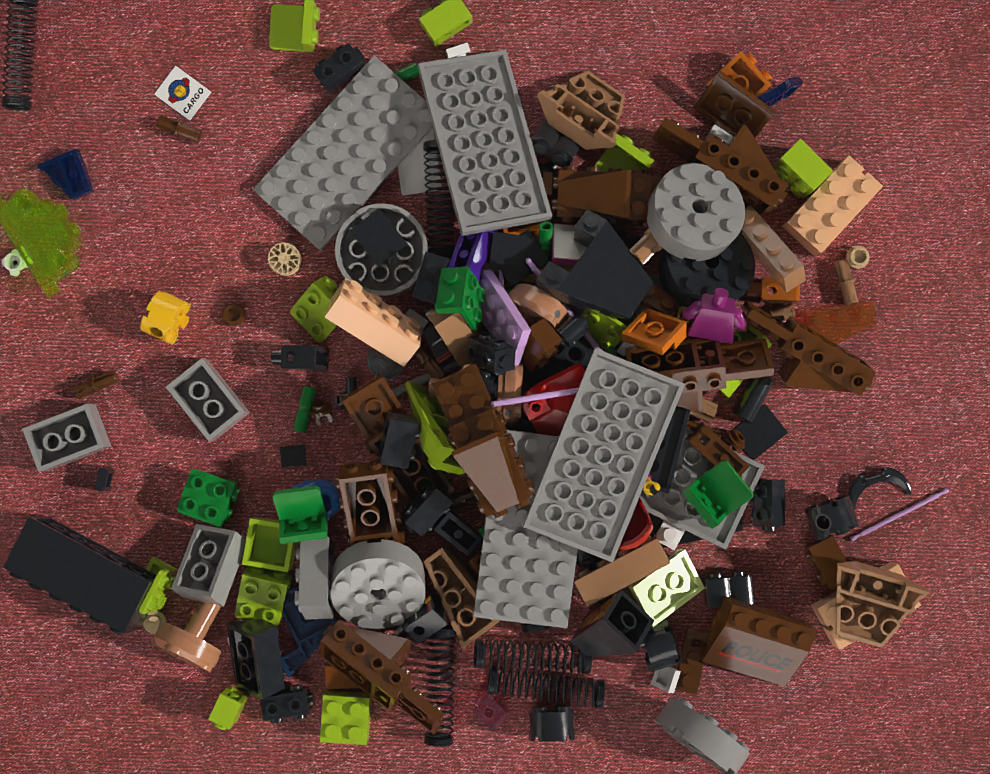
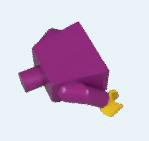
M723 288L715 289L714 295L703 294L699 301L693 302L688 307H678L676 318L689 323L688 336L730 344L733 343V335L736 330L747 332L748 322L741 310L735 308L736 301L728 298L729 293Z

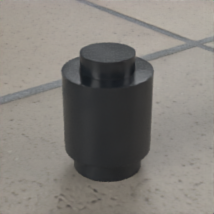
M580 314L570 315L555 329L562 339L559 344L562 347L567 346L571 348L587 333L586 329L589 328V324Z

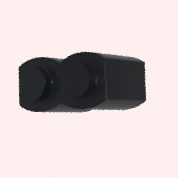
M542 120L531 139L535 154L549 158L550 161L562 168L563 166H570L580 148V145L550 126L547 120Z
M744 570L731 571L729 576H723L722 572L709 573V577L703 578L705 606L720 607L724 596L754 604L752 576L745 574Z

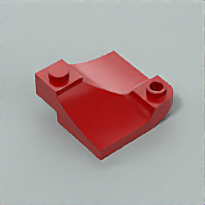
M581 362L541 381L529 389L524 396L578 388L585 373ZM576 394L522 403L523 409L537 434L560 435ZM533 404H539L538 407L532 408Z

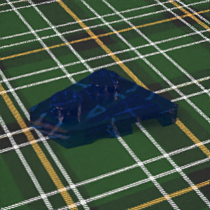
M75 148L37 164L38 168L44 171L51 178V181L61 187L63 192L72 200H77L95 192L79 149Z

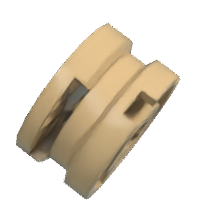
M282 242L271 248L268 254V262L276 273L282 276H289L299 271L302 266V256L295 246Z

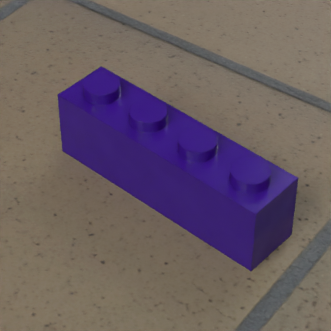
M494 230L461 236L460 233L448 268L468 266L479 283L492 246Z

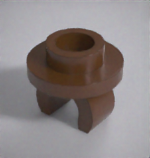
M318 401L313 404L310 414L315 417V422L318 426L321 425V416L328 417L329 422L333 421L331 403Z
M730 429L722 439L724 443L732 445L731 449L733 451L745 448V438L739 431Z

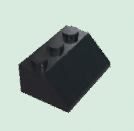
M263 619L230 621L226 623L235 685L260 699L285 689V675L282 670V653L279 648V631L277 626Z

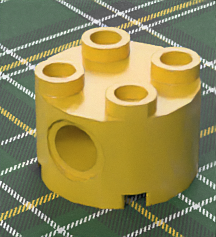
M158 291L146 308L149 311L148 317L143 315L141 331L173 345L177 340L180 328L184 329L188 324L189 316L186 314L191 304L165 291Z

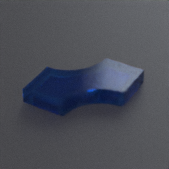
M799 76L787 78L779 86L757 98L771 107L792 95L803 85V81Z

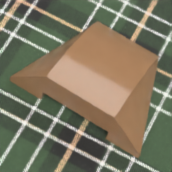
M586 71L570 78L568 82L562 85L556 84L551 90L546 92L543 90L538 93V99L550 126L586 150L613 148L615 146L625 95L591 72Z
M858 561L837 563L836 634L882 648L899 629L900 623L904 618L915 610L916 604L922 597L925 598L929 594V590L901 574Z

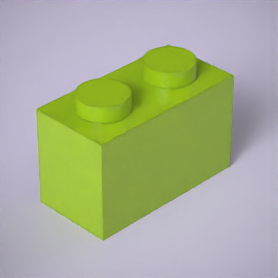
M441 0L439 6L434 9L428 8L419 18L420 26L434 47H437L473 23L472 15L462 0Z
M229 685L219 695L208 720L212 721L213 725L219 729L225 730L227 728L230 730L238 721L250 695Z

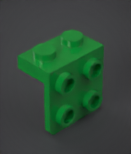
M468 266L442 268L435 304L436 312L438 314L461 313L470 328L477 330L479 322L482 321L481 305L485 300L484 289L481 288L476 276L473 275Z
M727 460L718 463L693 481L682 492L687 501L693 505L701 515L702 520L711 529L718 526L727 515L751 500L754 496L752 490Z
M192 469L177 506V511L218 527L224 526L232 518L233 510H231L233 501H237L240 496L241 488H238L240 482L233 479L226 480L198 469Z
M310 486L273 492V501L279 517V540L281 544L328 538V516L320 487Z

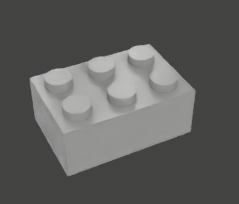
M201 358L166 386L167 390L208 441H215L250 413L208 359Z
M85 404L22 428L38 472L50 471L112 447L96 404Z
M196 524L171 589L185 599L224 607L245 550L246 539L233 530Z
M329 537L301 541L300 546L296 547L297 560H300V568H296L295 573L296 583H299V591H295V605H298L299 612H302L305 619H332L334 606L331 601V574L335 561V551Z

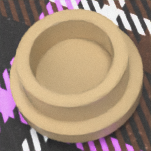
M854 246L846 254V260L852 268H863L869 262V252L862 246Z
M160 611L148 613L143 623L145 630L155 634L163 622L167 623L166 616Z

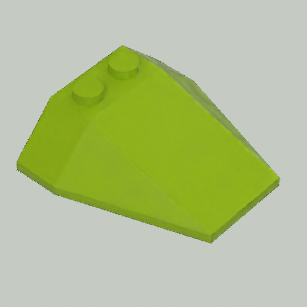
M407 381L405 388L413 416L416 417L418 424L421 425L419 437L423 451L429 458L427 460L429 465L435 470H442L447 473L458 475L466 473L451 453L457 448L456 446L453 447L449 441L448 434L450 431L448 428L450 426L439 400L429 399V388Z

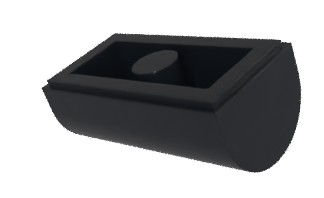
M766 377L749 378L732 414L752 424L773 382Z

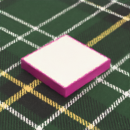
M553 223L552 263L575 265L587 249V247L574 241L575 225Z

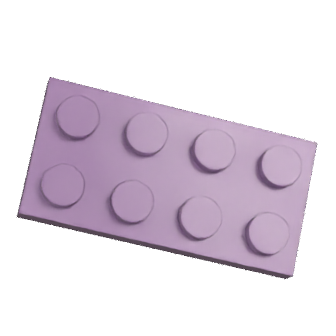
M491 269L483 270L479 280V285L485 291V300L481 305L482 323L495 337L504 339L508 344L515 347V366H517L521 361L531 329Z

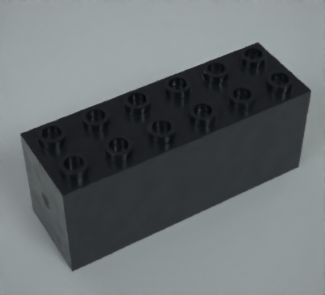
M49 516L28 517L3 568L10 571V576L20 580H27L30 582V587L49 592V597L57 601L63 600L69 603V608L77 612L83 611L89 614V619L97 623L103 622L109 625V629L117 634L141 629L148 613L141 614L139 609L157 574Z

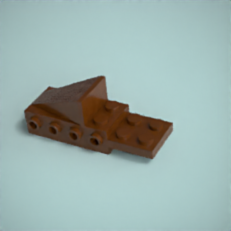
M665 117L652 139L689 163L708 165L716 171L723 172L725 177L733 181L743 198L745 208L751 205L762 219L771 210L774 211L778 205H781L788 194L785 192L788 183L779 178L749 128L744 124L727 146L724 140L717 136L713 137L710 134L704 142L695 132H688L676 120Z
M563 166V170H559L557 176H553V189H556V199H552V212H555V218H560L561 222L574 223V219H580L588 209L606 219L610 225H619L620 221H629V225L642 226L643 222L647 221V204L650 195L664 175L645 174V170L642 169L622 170L619 168H609L608 172H599V168L586 167V171H576L577 167Z
M747 300L741 308L745 313L744 317L747 318V322L757 328L763 326L767 331L766 333L779 344L778 348L782 350L781 353L788 357L778 372L786 385L856 393L859 396L871 387L872 379L876 372L861 358L791 316L783 323Z
M704 338L685 340L676 349L669 348L663 356L638 346L625 348L626 361L684 383L685 386L677 406L695 412H704L702 391L725 389L726 381L774 376V366L766 338L737 341L732 344H720L719 341Z
M473 364L431 383L450 426L448 428L450 431L448 434L449 441L453 447L456 446L457 448L451 453L469 476L467 482L470 489L475 491L478 496L476 502L480 512L485 513L486 517L494 515L496 519L507 514V508L515 505L516 509L530 504L528 499L535 496L533 492L535 487L532 480L527 478L525 474L523 459L515 451L514 447L516 444L511 433H508L506 430L504 415L497 408L490 405L492 399L477 365Z
M382 374L341 398L344 406L367 439L364 442L370 454L375 453L376 456L378 455L387 412L408 415ZM420 437L415 439L413 446L416 449L415 458L413 461H410L408 469L388 466L389 469L393 468L394 482L391 485L393 489H399L401 492L400 499L404 506L411 501L413 502L418 496L420 489L432 480L448 493L455 491L450 482L454 480L451 473L435 470L429 465L427 461L429 458L423 451Z
M378 459L360 464L347 463L344 466H340L339 475L336 476L337 490H341L342 495L340 496L341 510H345L346 515L344 516L345 530H349L350 535L348 536V547L362 541H367V543L381 542V539L401 544L405 543L404 530H399V523H402L400 509H398L397 490L392 489L391 485L394 482L393 468L389 469L388 465L380 464Z
M340 620L335 625L330 624L327 627L320 644V657L392 713L398 706L433 735L438 731L444 717L442 709L436 703H429L425 700L423 694L417 688H410L413 677L410 676L411 673L408 669L401 666L409 656L412 641L407 638L347 626Z

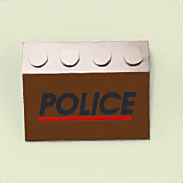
M724 596L701 661L786 686L810 652L818 630L807 621Z

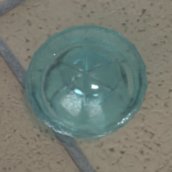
M373 347L368 351L367 365L375 376L382 374L385 379H392L400 375L405 368Z

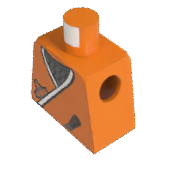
M762 277V283L751 284L747 290V296L761 297V303L798 305L800 285L786 293L773 277ZM769 287H774L777 292L775 294L768 293L767 289Z

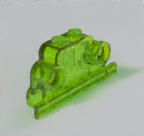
M28 189L16 191L12 198L5 203L0 196V224L47 298H51L60 292L57 286L60 280L76 271L79 267V257L74 252L82 245L81 230L75 222L71 223L67 217L69 211L63 203L57 204L49 199L42 200Z

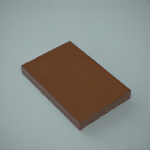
M722 71L717 73L694 105L695 109L732 136H735L744 124L755 138L775 113L774 109Z

